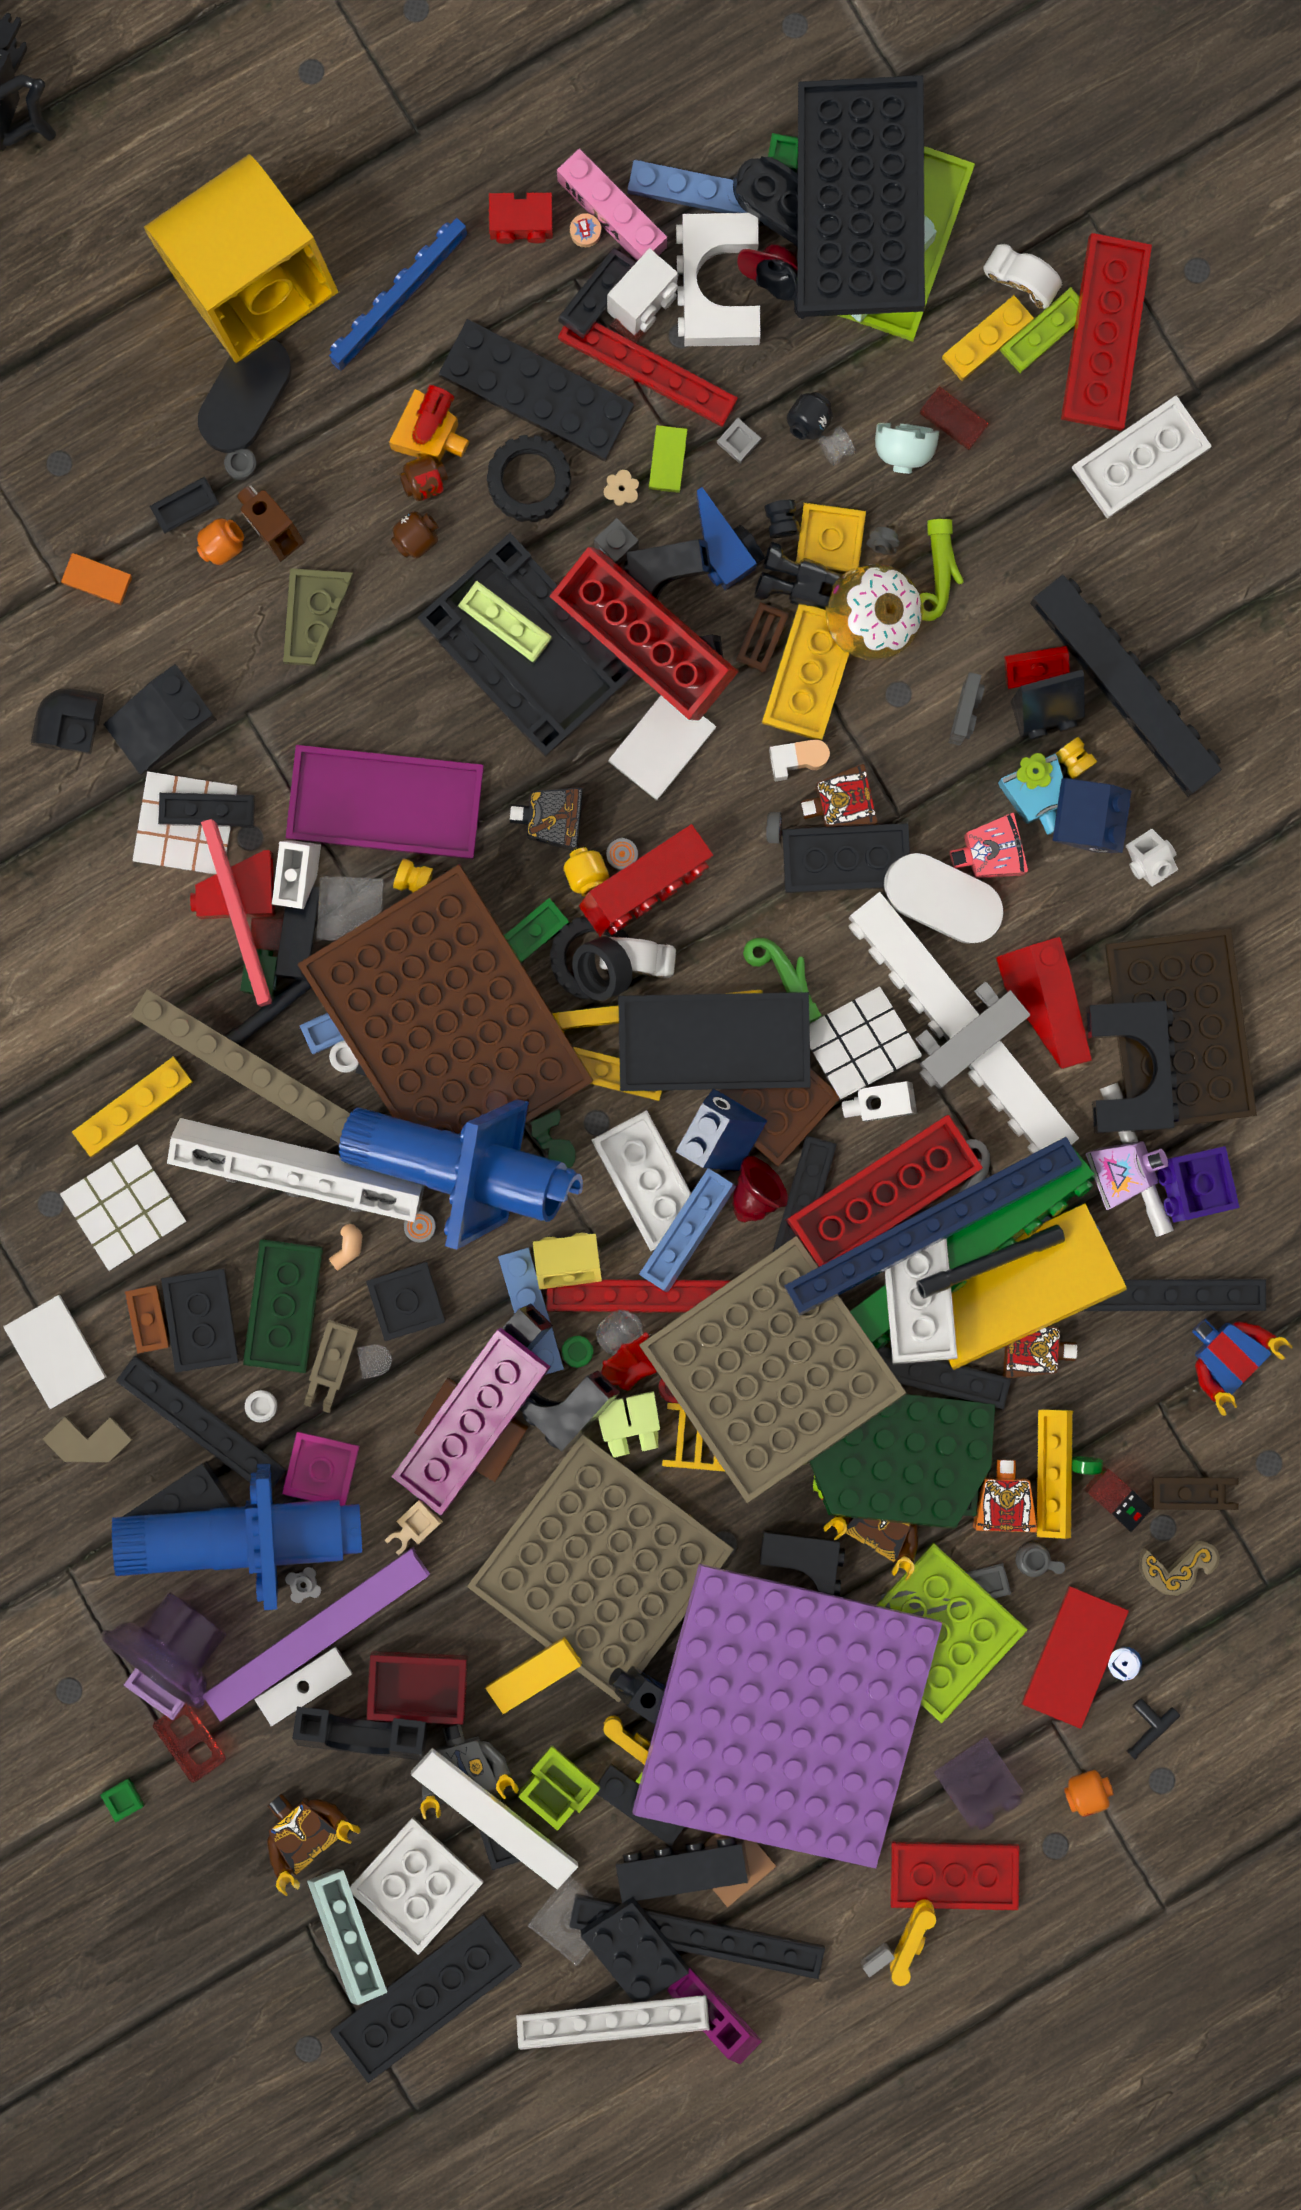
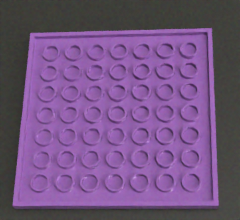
M699 1564L632 1813L643 1818L876 1868L942 1622L932 1618Z

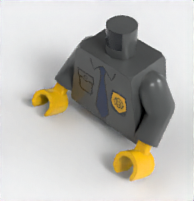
M451 1724L442 1728L446 1745L436 1748L435 1750L485 1790L488 1791L496 1788L503 1799H506L504 1789L509 1785L512 1786L516 1794L518 1793L519 1788L511 1778L505 1757L489 1742L481 1741L479 1736L465 1740L461 1724ZM422 1784L423 1802L420 1807L422 1816L426 1819V1811L429 1808H435L436 1816L439 1818L441 1816L439 1803L443 1804L446 1802Z

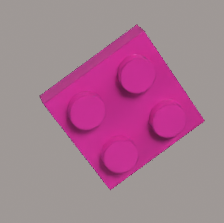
M298 1431L282 1494L310 1501L339 1499L340 1506L346 1505L360 1446Z

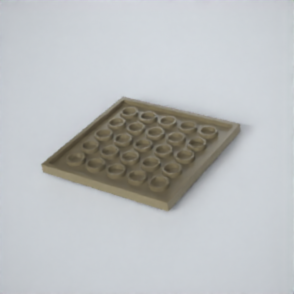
M797 1236L639 1345L747 1504L907 1394L839 1296L799 1315L784 1285L818 1268V1266Z
M583 1434L575 1442L467 1587L546 1648L565 1637L582 1661V1665L575 1670L617 1702H620L621 1699L615 1693L616 1688L609 1684L612 1672L616 1668H621L627 1672L632 1666L641 1671L645 1669L685 1616L698 1565L703 1564L721 1568L734 1548Z

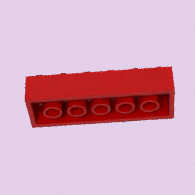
M588 547L549 596L688 720L699 721L739 672L600 549Z
M945 1115L788 1217L786 1221L817 1266L820 1267L886 1232L983 1167L950 1116Z

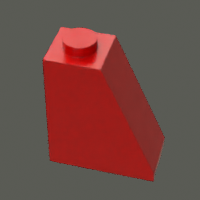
M263 850L231 866L246 917L276 916L275 904H272L274 890L273 853L270 850ZM217 874L196 884L195 893L190 894L191 911L196 912V916L199 919L230 918Z

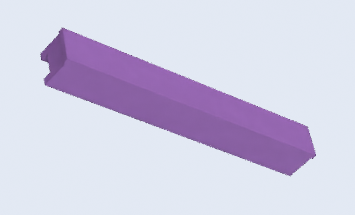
M412 1547L207 1690L201 1697L203 1700H206L219 1721L221 1722L427 1578L430 1573L415 1553V1548Z

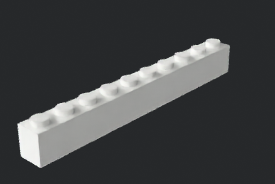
M881 892L877 893L850 915L849 920L852 922L849 925L850 930L859 940L866 939L872 947L868 950L871 956L879 965L883 962L891 970V973L888 974L889 978L898 989L904 987L911 995L908 1001L919 1014L923 1011L931 1020L928 1026L939 1039L944 1036L947 1041L979 1016L978 1012ZM1000 1040L968 1066L971 1071L967 1074L979 1088L984 1085L991 1094L987 1098L998 1112L1004 1110L1011 1120L1007 1123L1018 1137L1023 1134L1030 1142L1027 1148L1031 1154L1064 1137L1068 1138L1071 1145L1079 1139Z

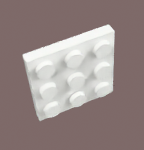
M412 1817L351 1884L350 1889L352 1894L419 1955L483 1884V1880L418 1820Z

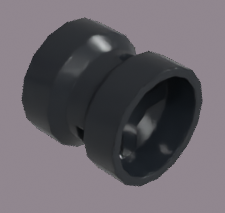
M780 500L764 506L766 517L770 519L771 523L768 528L770 538H785L800 533L799 522L795 520L794 516L796 512L795 500Z

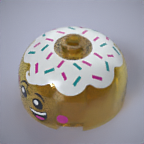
M869 564L849 570L833 585L834 589L830 596L829 605L826 606V621L832 638L843 651L864 660L885 659L905 650L917 636L923 617L922 600L915 584L902 571L889 565Z

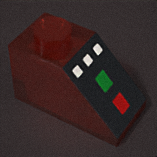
M1103 1467L1102 1472L1096 1474L1083 1489L1085 1493L1129 1532H1132L1152 1510L1128 1485L1106 1467Z

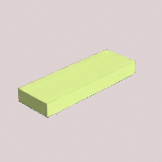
M478 581L474 583L458 605L460 609L533 663H535L553 639L552 636Z

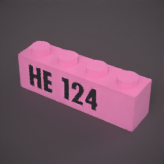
M580 149L557 169L558 182L589 214L599 220L600 225L636 261L649 248L658 256L667 248V236Z

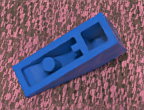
M703 487L697 490L696 498L703 541L708 543L712 573L707 575L716 587L721 584L726 591L756 570L757 563Z

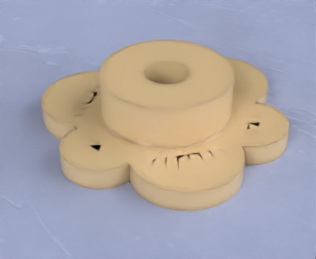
M620 470L616 476L609 475L607 477L608 485L604 488V496L608 500H614L617 506H622L625 502L634 503L637 500L638 493L636 489L639 486V482L637 479H631L629 471ZM623 487L625 490L620 491L619 488Z

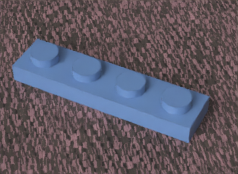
M638 160L633 161L628 194L720 213H747L741 208L735 198L733 180Z
M707 1169L639 1275L668 1293L737 1186L711 1169Z
M529 1248L498 1256L514 1313L519 1308L531 1303L550 1322L542 1291L538 1286L536 1271ZM551 1327L531 1350L551 1366L546 1374L564 1369Z

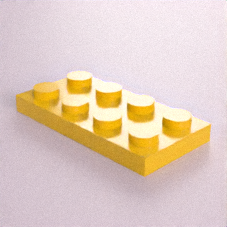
M798 605L762 724L822 741L855 637V633L848 626V617L813 606Z

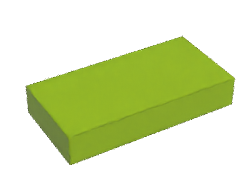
M656 425L649 489L680 493L687 429Z

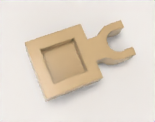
M418 1500L396 1521L403 1529L395 1531L385 1541L387 1544L394 1538H399L402 1541V1547L396 1551L399 1556L409 1547L411 1539L417 1545L420 1544L443 1521L428 1505Z

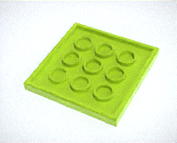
M933 1542L914 1563V1572L909 1580H905L907 1572H905L876 1605L885 1607L889 1603L891 1609L911 1614L924 1611L923 1617L942 1622L921 1705L939 1722L943 1723L1028 1629ZM906 1590L916 1592L913 1594L892 1599L898 1592ZM914 1596H917V1597H919L921 1600H919V1599H911V1598L914 1597ZM962 1601L966 1603V1605L950 1609L954 1602ZM915 1602L919 1603L921 1607L913 1609L909 1604ZM947 1605L946 1610L927 1615V1609Z

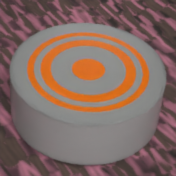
M625 838L614 840L607 848L608 863L614 869L621 871L638 859L637 847L632 841Z
M418 1211L415 1222L405 1220L404 1231L412 1241L426 1242L435 1234L436 1222L429 1213Z

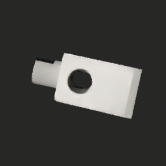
M905 1081L859 1089L858 1097L842 1099L844 1117L861 1115L862 1121H873L917 1114L913 1083ZM873 1098H880V1108L873 1109L871 1107Z

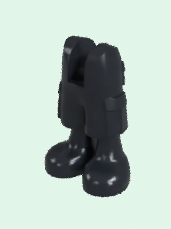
M770 543L763 568L795 576L796 581H786L762 572L757 582L754 598L765 600L772 594L789 595L791 604L841 610L844 601L830 595H822L821 593L824 583H829L833 587L839 585V587L848 589L850 582L848 578L842 579L843 575L828 570L821 563L807 558H803L799 563L794 562L783 554V548L779 543Z

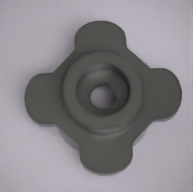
M886 527L875 528L869 535L871 539L867 540V546L881 555L896 554L897 550L895 547H898L900 544L898 534Z

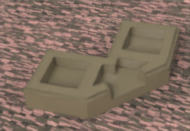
M66 1416L43 1440L64 1462H111L133 1438L112 1417L87 1438Z

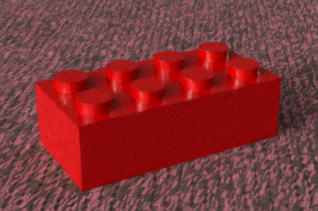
M691 824L589 891L580 903L579 908L600 937L607 932L613 936L627 926L626 923L632 919L633 915L638 919L649 912L652 906L658 902V898L664 902L678 892L677 889L683 885L684 881L689 885L703 875L702 873L709 868L707 862L712 858L713 854Z

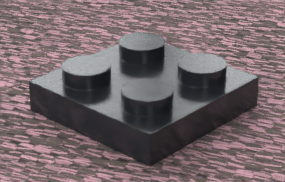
M427 1262L366 1281L384 1341L446 1322Z

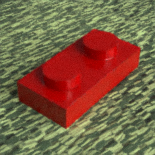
M1067 646L1004 656L1005 678L1008 689L1070 673Z

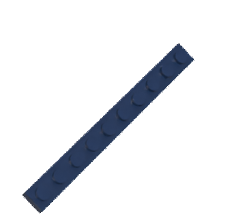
M1064 1137L784 1285L785 1290L799 1315H802L1080 1168L1082 1162L1068 1138Z

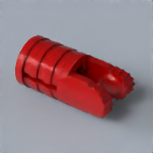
M434 385L428 386L420 408L416 412L418 419L411 435L413 443L415 442L419 446L428 443L433 438L432 435H434L437 427H442L451 403L455 398L451 393Z

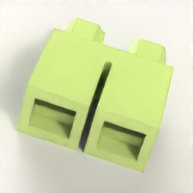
M654 1391L626 1397L631 1425L628 1424L623 1398L614 1399L598 1417L604 1442L608 1441L613 1457L630 1454L626 1437L639 1435L642 1451L658 1448L657 1431L660 1430Z

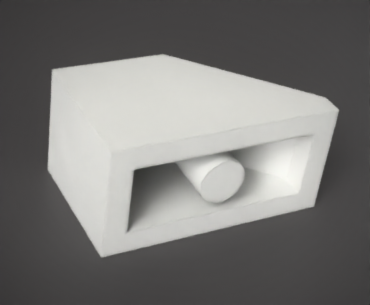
M295 840L279 842L272 904L304 909L317 877L321 844Z

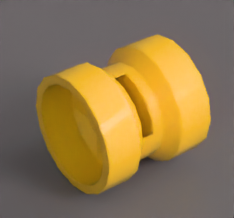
M1079 736L1055 753L1058 762L1066 766L1067 774L1071 779H1076L1098 762L1092 754L1085 751L1084 743Z
M403 858L398 868L393 888L400 891L408 888L410 891L415 892L431 881L433 869L426 866L416 868L412 861Z

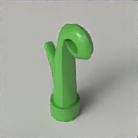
M754 938L746 943L743 955L748 964L759 967L772 959L786 992H809L803 957L797 959L795 970L782 949L773 941L767 938ZM761 948L765 950V954L762 958H757L753 955V950ZM809 994V1021L812 1023L821 1018L822 1015Z

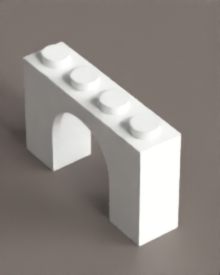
M750 213L683 214L682 224L676 225V243L683 244V255H677L678 275H683V286H678L677 300L678 306H684V317H678V337L684 336L685 346L759 345L760 306L717 305L709 301L702 294L697 284L699 269L711 257L723 253H739L742 249L758 251V218Z

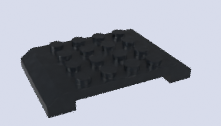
M509 533L417 618L431 636L533 746L547 757L629 682L636 673L549 597L558 585L532 559L531 554L520 542ZM476 581L552 636L553 639L535 663L531 662L458 607Z

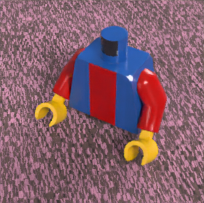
M1203 1319L1192 1330V1333L1204 1343L1195 1353L1198 1359L1195 1368L1199 1386L1213 1402H1216L1217 1408L1223 1416L1227 1414L1222 1405L1230 1402L1237 1408L1232 1394L1272 1354L1269 1349L1279 1359L1283 1360L1285 1357L1278 1352L1279 1347L1287 1345L1289 1348H1293L1285 1338H1277L1261 1326L1240 1321L1233 1324L1225 1323L1216 1330L1206 1319Z

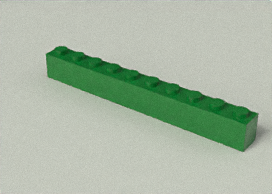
M1075 1150L1082 1162L1080 1168L948 1237L949 1269L1016 1243L1015 1240L1024 1233L1028 1236L1033 1234L1043 1225L1041 1221L1050 1214L1054 1217L1065 1210L1068 1206L1066 1202L1075 1195L1078 1198L1089 1192L1093 1188L1092 1182L1095 1181V1174ZM965 1280L951 1286V1292L958 1291L967 1281ZM885 1284L850 1311L876 1350L881 1349L891 1340L889 1338L890 1324Z

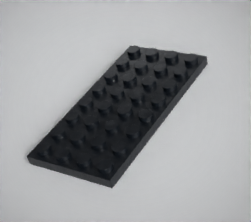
M923 75L798 82V317L925 312Z

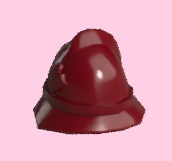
M755 1156L745 1157L741 1164V1174L737 1179L738 1184L733 1194L735 1216L738 1221L744 1223L764 1219L770 1212H775L777 1208L786 1207L789 1199L780 1176L767 1163Z

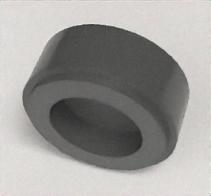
M241 448L234 450L235 452L227 453L224 465L232 478L246 480L255 473L257 462L254 454L249 449Z
M769 812L766 827L768 843L780 844L782 813Z

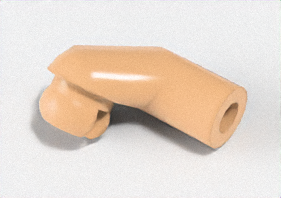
M346 1224L342 1227L340 1232L343 1236L342 1249L329 1258L337 1271L361 1253L363 1236L360 1229L354 1224Z

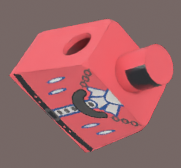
M1014 813L967 832L964 835L966 847L950 851L953 868L957 869L971 865L974 878L1021 876L1028 872Z

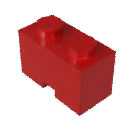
M489 193L490 239L496 240V242L501 244L514 243L515 239H527L530 243H544L546 239H553L552 193H527V199H514V193Z

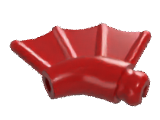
M644 1332L638 1339L623 1343L614 1356L602 1362L603 1367L600 1373L612 1385H619L623 1390L630 1391L639 1380L657 1372L639 1346L649 1338V1334Z

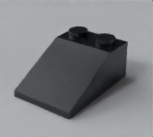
M174 664L149 682L104 723V726L139 774L142 775L217 721V719L179 667Z
M1083 669L1020 686L1011 700L1020 737L1029 735L1030 740L1047 736V730L1059 727L1060 732L1078 727L1077 722H1080L1085 717Z

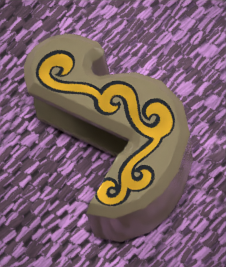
M1195 1541L1166 1570L1147 1549L1143 1548L1139 1555V1569L1144 1579L1151 1586L1163 1594L1178 1596L1189 1591L1195 1584L1199 1568L1203 1573L1211 1574L1217 1568L1220 1556L1218 1550L1212 1544L1204 1541Z

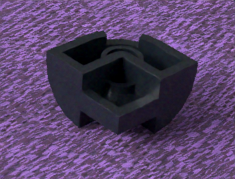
M73 688L58 689L49 693L41 701L36 712L31 745L91 754L96 726L100 722L104 694Z

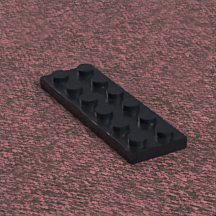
M468 319L439 372L440 378L605 462L634 408V403Z
M483 1913L386 1987L387 1993L364 2003L331 2028L330 2033L367 2083H369L522 1967V1963L485 1913Z

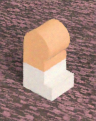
M808 740L770 747L769 753L774 781L787 780V771L801 768H808L810 770L822 769L827 764L830 756L828 746L821 740Z

